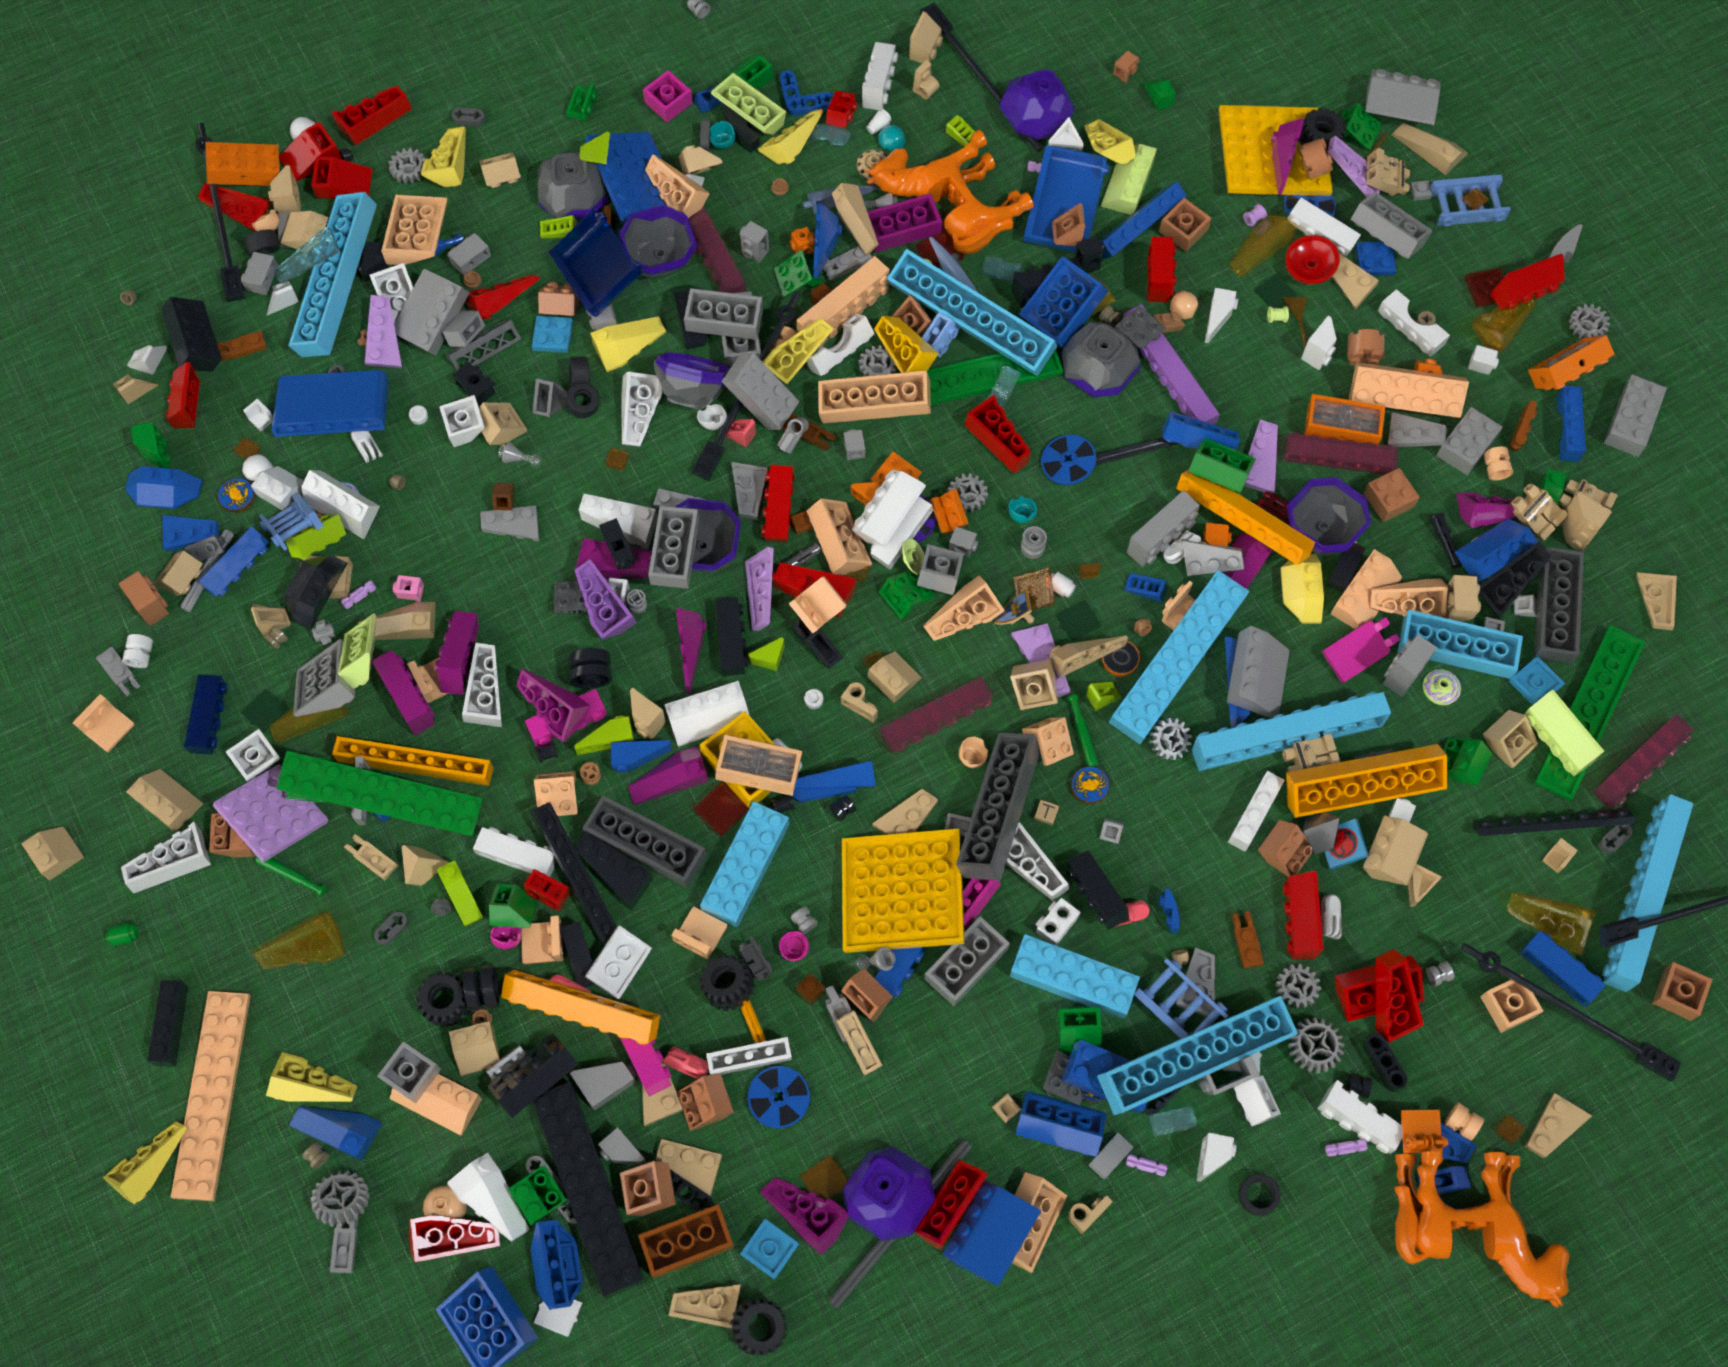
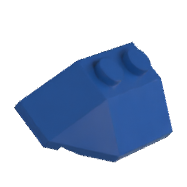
M141 466L129 473L125 490L138 506L176 509L192 499L199 498L203 481L178 469Z
M558 1220L536 1223L531 1245L537 1293L549 1310L570 1307L583 1284L576 1240L561 1226Z

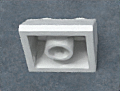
M1327 316L1308 340L1301 358L1318 370L1323 365L1327 366L1332 359L1331 355L1336 349L1334 345L1337 339L1330 316Z
M475 395L439 406L448 437L453 447L471 442L485 428Z
M277 466L262 471L251 487L258 497L283 511L294 502L292 495L297 492L300 495L302 494L304 480Z
M259 729L226 751L247 782L281 759Z
M1208 1133L1202 1139L1197 1181H1203L1235 1156L1236 1144H1233L1234 1138Z

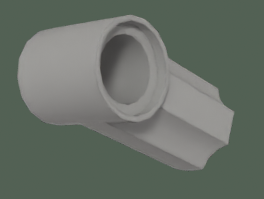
M804 417L791 420L777 444L779 448L791 454L803 433L808 430V421ZM796 422H799L801 425L800 431L795 427Z

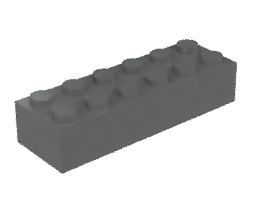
M1545 547L1551 555V559L1538 574L1534 658L1538 656L1541 660L1572 664L1579 656L1584 552Z
M605 796L601 797L582 828L584 833L587 832L629 859L687 889L707 857L704 847Z

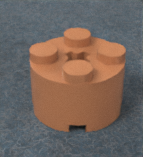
M1323 138L1298 147L1300 155H1303L1302 162L1310 180L1333 170V162L1330 154H1327V147Z
M1361 329L1354 335L1351 332L1348 335L1347 358L1350 360V364L1356 365V362L1378 365L1379 361L1384 358L1385 335L1383 333L1380 335L1379 331L1374 329Z

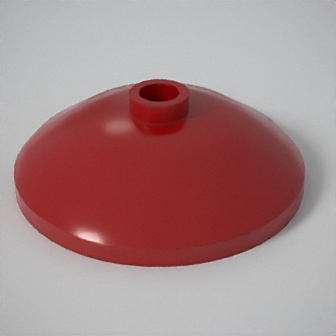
M1309 235L1301 237L1291 244L1286 253L1285 262L1288 272L1296 280L1305 284H1320L1334 276L1339 267L1340 255L1337 247L1327 238Z

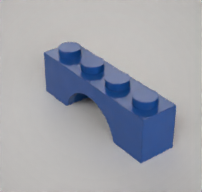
M1564 386L1557 395V412H1560L1563 418V431L1559 444L1560 461L1579 462L1586 452L1582 387Z

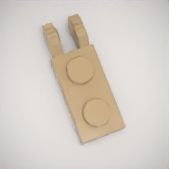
M355 834L352 838L362 847L356 851L351 845L346 844L344 848L359 862L385 881L398 865L368 841L365 842Z

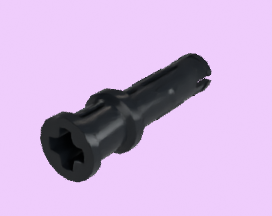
M1437 513L1428 519L1429 523H1432L1434 527L1435 537L1441 541L1451 568H1458L1463 564L1455 554L1457 550L1450 536L1451 528L1446 524L1445 514Z

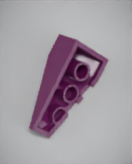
M1457 492L1461 519L1468 523L1467 525L1470 527L1478 528L1479 525L1487 526L1517 517L1513 514L1515 509L1511 504L1515 498H1509L1507 501L1495 495H1491L1490 499L1481 496L1480 493Z
M1240 534L1231 547L1242 549L1245 567L1242 570L1225 571L1224 574L1248 589L1272 555L1273 549L1249 534Z
M679 608L676 609L681 641L685 687L688 694L691 693L704 640L703 632L707 631L706 621L701 619L700 613Z
M526 669L521 670L516 686L529 703H533L538 710L536 714L539 718L543 717L548 724L546 727L549 732L562 742L566 741L585 722L590 705L568 690Z
M694 746L678 751L628 786L633 804L637 805L709 781L698 747Z

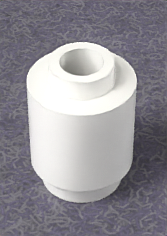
M1060 572L1052 573L1047 581L1049 583L1048 588L1062 597L1066 596L1069 598L1076 588L1073 581Z

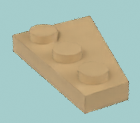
M1339 253V267L1332 278L1340 286L1344 295L1348 297L1356 310L1377 286L1379 281Z
M1637 572L1636 578L1652 627L1654 629L1673 630L1677 576Z
M921 789L872 823V826L885 835L916 832L938 803V799Z
M663 1060L660 1061L662 1067L666 1066L663 1064ZM671 1078L668 1079L672 1086L650 1097L642 1084L644 1126L683 1111Z
M1554 1093L1525 1147L1540 1157L1545 1158L1592 1115Z
M661 1139L656 1161L669 1163L671 1171H674L711 1197L722 1154Z
M741 1284L673 1294L669 1316L732 1329L730 1320L734 1318L732 1314L737 1308Z

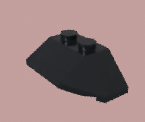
M690 284L672 288L686 349L704 346L706 340L711 335L690 332L685 329L684 317L690 288L704 290Z
M331 554L302 561L284 594L295 622L312 630L345 570L347 562Z

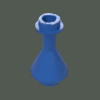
M455 233L456 237L447 240L439 239L433 258H436L446 247L461 244L464 241L462 234Z

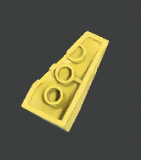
M819 109L809 112L796 121L795 125L781 131V135L766 141L758 148L759 152L777 164L793 162L795 160L794 157L800 153L823 110Z
M1100 119L1084 125L1096 152L1120 164H1126L1131 159L1136 158L1133 139Z
M465 126L447 130L439 141L440 146L437 149H433L430 159L424 161L421 171L422 176L443 187L461 185L464 176Z
M658 316L607 326L592 332L591 337L606 372L624 366L631 357L637 356L641 352L640 350L647 345H651L666 333V330Z
M819 318L773 349L763 363L774 375L788 384L834 328L822 318Z
M282 1052L271 1075L266 1096L284 1101L352 1102L357 1085L337 1075L330 1076L324 1073V1069L320 1066L317 1068L307 1064L308 1060L302 1057Z
M178 1122L173 1123L155 1136L151 1145L141 1146L137 1149V1155L129 1161L126 1158L123 1159L103 1178L129 1202L135 1204L141 1201L152 1188L187 1128Z

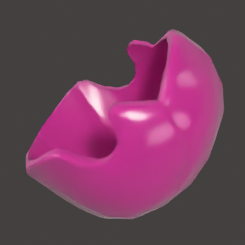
M508 926L493 927L490 935L491 942L497 948L503 950L514 948L520 943L522 928Z
M799 931L787 932L781 937L779 943L781 955L792 962L802 960L807 956L810 949L808 938Z

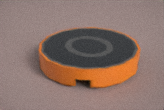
M1127 641L1124 647L1101 659L1107 672L1114 676L1124 677L1125 675L1132 674L1138 668L1140 655L1136 646Z

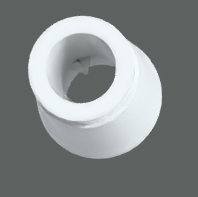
M884 109L878 111L866 129L873 135L890 124L891 116Z

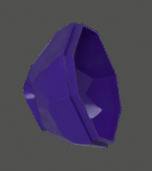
M1048 69L1011 80L1005 89L1000 103V110L1017 133L1038 140L1054 135L1068 118L1072 121L1075 112V106L1065 87L1055 73Z
M893 1146L866 1153L843 1187L846 1211L849 1213L848 1219L881 1241L912 1235L935 1201L930 1170ZM883 1183H888L886 1189L881 1188Z

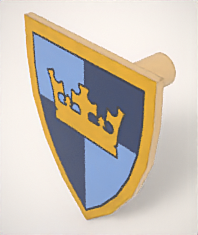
M1027 589L1016 595L1004 606L1003 609L1005 611L997 616L994 624L1004 625L1010 623L1012 625L1021 618H1024L1028 623L1034 621V617L1030 614L1032 610Z

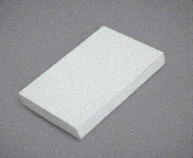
M618 926L585 977L615 998L620 999L652 948L623 927Z

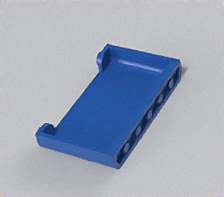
M1046 145L1033 197L1034 207L1030 209L1023 242L1075 252L1076 246L1056 245L1054 243L1052 221L1079 203L1083 205L1085 221L1082 241L1090 238L1103 177L1108 175L1110 166L1106 164L1107 157Z
M380 370L280 377L272 423L274 437L385 430L389 390L387 374Z

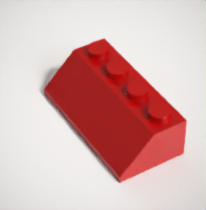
M1558 254L1508 273L1491 292V296L1501 311L1508 308L1512 310L1521 303L1527 304L1534 298L1540 299L1547 293L1553 294L1560 289L1559 286L1564 281L1563 254Z
M1311 871L1288 877L1282 887L1283 895H1286L1287 901L1284 903V913L1288 914V922H1286L1285 929L1286 934H1289L1290 941L1287 942V952L1291 954V960H1315L1323 951L1317 871Z
M1408 955L1405 958L1408 961L1417 1000L1422 1002L1424 1001L1421 966L1411 955ZM1376 965L1335 976L1336 993L1348 1022L1376 1014Z
M959 1160L914 1232L928 1244L942 1250L987 1179L988 1173Z

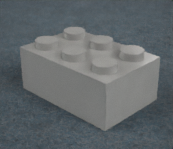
M1471 407L1446 439L1445 445L1441 446L1436 456L1468 476L1485 451L1496 439L1502 426Z
M1418 634L1414 640L1410 638L1384 674L1386 679L1383 684L1403 697L1424 669L1437 647Z

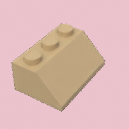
M694 145L685 147L678 156L684 175L698 174L715 169L722 164V159L701 147L695 148Z
M1579 491L1565 510L1568 516L1561 522L1566 543L1570 544L1573 549L1583 552L1612 512Z
M161 769L141 776L126 791L135 801L175 833L203 805L200 800Z
M1384 816L1363 868L1373 879L1408 886L1428 833L1403 819Z

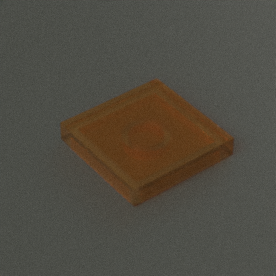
M1049 568L1014 577L1015 594L1018 595L1027 589L1032 611L1055 605L1051 570Z

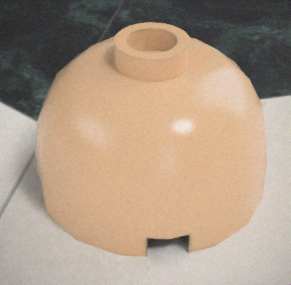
M439 1186L427 1194L423 1204V1211L425 1216L437 1215L463 1219L466 1214L467 1204L464 1205L460 1202L449 1186Z

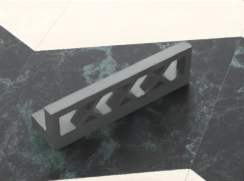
M506 319L474 337L466 347H457L445 355L452 362L456 371L460 369L456 362L458 358L466 357L468 358L467 363L471 362L475 366L521 340L512 321ZM511 329L515 338L510 341L504 340V333ZM492 339L499 340L498 347L494 350L487 348L489 341ZM474 349H484L482 357L478 359L472 357Z

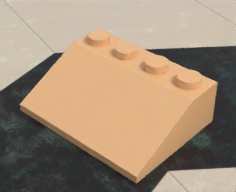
M395 195L382 247V254L386 264L399 265L404 263V265L435 256L448 202L447 198Z

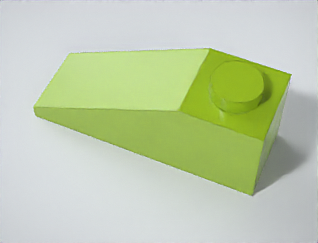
M617 716L607 721L574 745L577 756L611 749V742H634L629 716Z
M454 860L438 868V874L464 926L466 927L482 919L483 916L456 861Z

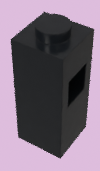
M617 518L600 524L601 534L617 571L630 568L635 564L634 557Z

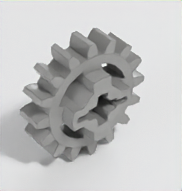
M403 148L402 153L396 151L397 156L392 155V161H389V170L394 179L397 178L398 182L403 180L404 184H407L408 181H411L413 184L414 179L420 181L419 176H422L421 171L426 160L423 153L419 154L418 150L413 152L412 148H409L408 151Z
M1584 304L1582 308L1578 306L1576 311L1574 310L1571 314L1569 323L1572 324L1569 328L1575 329L1573 334L1578 333L1579 339L1582 337L1606 335L1610 326L1608 322L1610 317L1604 316L1606 311L1601 312V307L1595 309L1594 304H1591L1590 307Z
M879 345L878 349L872 346L871 351L865 349V354H861L859 371L863 372V377L896 374L898 367L886 348L883 350L881 345Z
M971 473L968 477L962 474L961 479L956 476L955 482L951 481L948 491L957 489L965 513L967 509H970L973 513L975 507L980 510L981 504L985 505V499L988 496L984 480L978 481L979 476L972 478Z
M1165 718V721L1159 720L1160 726L1154 725L1153 728L1156 731L1155 733H1150L1153 739L1149 742L1155 745L1152 747V750H1158L1156 755L1163 756V759L1168 760L1170 758V760H1176V756L1182 758V752H1188L1186 746L1192 744L1188 742V738L1192 737V735H1187V732L1190 730L1189 727H1183L1185 722L1180 721L1178 723L1177 718L1172 720L1171 718Z
M1292 964L1289 970L1284 968L1282 970L1283 974L1278 975L1277 978L1280 981H1277L1275 986L1280 987V989L1276 993L1283 995L1282 999L1283 1001H1288V1007L1294 1004L1295 1009H1298L1299 1005L1305 1009L1307 1003L1312 1005L1314 1003L1313 999L1319 997L1316 992H1319L1321 987L1316 986V984L1320 982V979H1314L1316 972L1310 974V967H1306L1304 970L1302 965L1299 964L1297 969H1295ZM1290 976V983L1285 985L1287 977ZM1297 984V986H1301L1302 988H1301V989H1299V987H1296V988H1295L1294 985ZM1311 988L1310 995L1307 997L1306 990Z

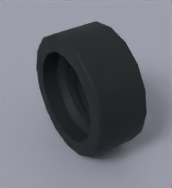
M1265 1174L1249 1176L1241 1184L1238 1191L1242 1207L1248 1213L1255 1216H1264L1271 1213L1278 1206L1281 1199L1277 1182ZM1261 1182L1270 1188L1272 1198L1267 1206L1256 1207L1249 1202L1247 1191L1251 1184Z

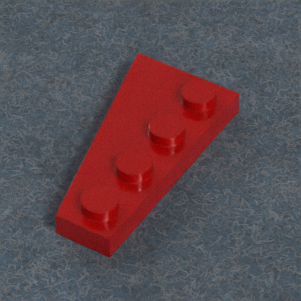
M204 183L198 198L201 202L214 208L210 186ZM217 186L222 213L256 232L252 223H255L261 216L266 215L271 205L270 201Z

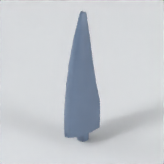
M858 186L861 196L878 189V186ZM836 188L807 193L809 201L803 202V208H812L815 214L817 213V203L823 204L829 210L836 207L832 192Z
M930 237L929 240L939 259L943 272L978 293L956 260L933 237Z

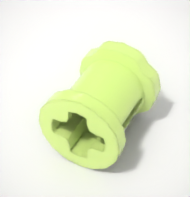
M1269 307L1267 312L1268 322H1287L1289 318L1288 307Z

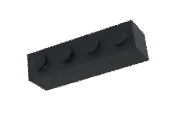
M738 597L715 599L722 676L745 674V667H748V657L743 654V650H747L746 638L742 639L745 625L744 621H740V615H744L743 604H739Z
M1088 850L1067 860L1068 869L1066 871L1069 878L1076 881L1079 893L1086 896L1088 906L1091 910L1094 909L1096 911L1097 919L1101 925L1104 924L1109 930L1129 920V909Z
M161 980L148 1055V1062L154 1066L176 1067L189 987L182 981Z

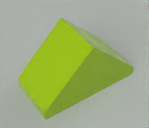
M607 131L582 145L579 158L582 161L607 164L610 133Z
M783 637L750 653V663L777 671L785 648Z
M1113 682L1091 683L1086 694L1095 711L1121 698Z

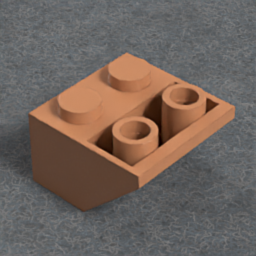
M556 282L545 284L538 292L539 314L574 316L578 311L580 286H575L573 283L558 285Z
M219 813L211 814L210 853L236 858L256 856Z
M1282 820L1278 821L1258 849L1267 863L1288 877L1297 875L1313 853L1309 841L1298 825Z
M864 968L852 976L841 990L873 1022L877 1020L893 997Z
M721 1074L703 1076L677 1092L690 1131L718 1122L734 1113Z

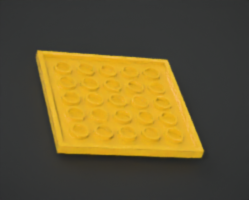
M1220 105L1218 111L1228 193L1279 195L1272 154L1274 142H1271L1273 133L1278 131L1280 125L1304 119L1308 112L1311 113V110H1317L1318 108ZM1298 140L1287 181L1281 195L1331 196L1330 172L1310 180L1302 162L1303 155L1299 153L1298 147L1301 146V142Z
M960 829L842 838L844 953L877 951L880 947L903 949L965 944L962 874L956 866L961 851Z

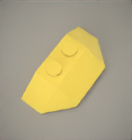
M1310 554V557L1299 565L1289 560L1280 568L1283 604L1302 624H1321L1324 602L1321 562L1316 554Z

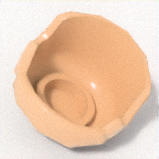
M270 210L269 214L261 216L252 225L256 231L265 229L275 230L279 225V217L274 210Z
M1187 291L1177 292L1170 303L1171 313L1175 312L1181 319L1193 317L1198 307L1196 296Z
M975 736L967 737L961 743L959 758L965 766L978 768L987 760L988 749L984 746V741L981 738Z

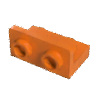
M957 489L950 490L940 497L930 499L942 534L954 532L955 527L962 528L969 524Z

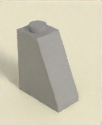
M624 1062L575 1070L570 1073L594 1111L636 1083L633 1078L636 1076V1073L630 1065L626 1067Z

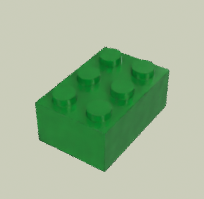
M1204 438L1194 456L1189 472H1192L1197 477H1204L1214 484L1223 485L1231 491L1241 493L1256 458Z

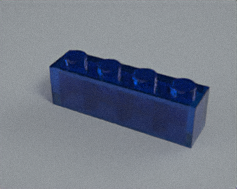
M198 675L184 744L185 749L189 753L213 755L214 748L217 747L216 735L217 730H220L221 727L220 714L224 711L223 699L224 694H227L228 685L221 676Z

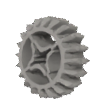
M1314 1017L1311 1022L1307 1018L1304 1020V1024L1301 1022L1297 1024L1296 1030L1298 1034L1288 1038L1292 1041L1288 1044V1047L1294 1049L1289 1053L1290 1056H1297L1294 1059V1063L1301 1061V1069L1308 1066V1072H1311L1314 1068L1316 1074H1319L1321 1069L1327 1072L1329 1068L1333 1069L1336 1067L1335 1063L1341 1061L1339 1056H1342L1344 1052L1340 1049L1344 1047V1043L1338 1042L1343 1037L1342 1035L1336 1036L1338 1028L1334 1030L1330 1028L1332 1022L1324 1025L1325 1019H1321L1318 1023L1317 1018ZM1315 1030L1321 1033L1318 1036H1312L1304 1032ZM1326 1037L1329 1039L1331 1043V1051L1325 1043ZM1320 1039L1318 1048L1312 1052L1314 1043ZM1301 1040L1303 1041V1044L1307 1047L1306 1054L1302 1050ZM1314 1055H1320L1322 1057L1325 1056L1328 1059L1317 1061L1311 1058Z
M339 1170L337 1175L330 1172V1177L328 1179L323 1177V1183H316L317 1189L312 1190V1211L318 1220L321 1219L324 1224L329 1222V1225L332 1227L336 1223L341 1227L343 1222L350 1225V1220L352 1218L358 1220L357 1214H364V1207H368L367 1200L370 1196L364 1179L362 1177L359 1178L356 1173L351 1175L348 1170L345 1174H342ZM338 1194L341 1196L342 1203H340Z

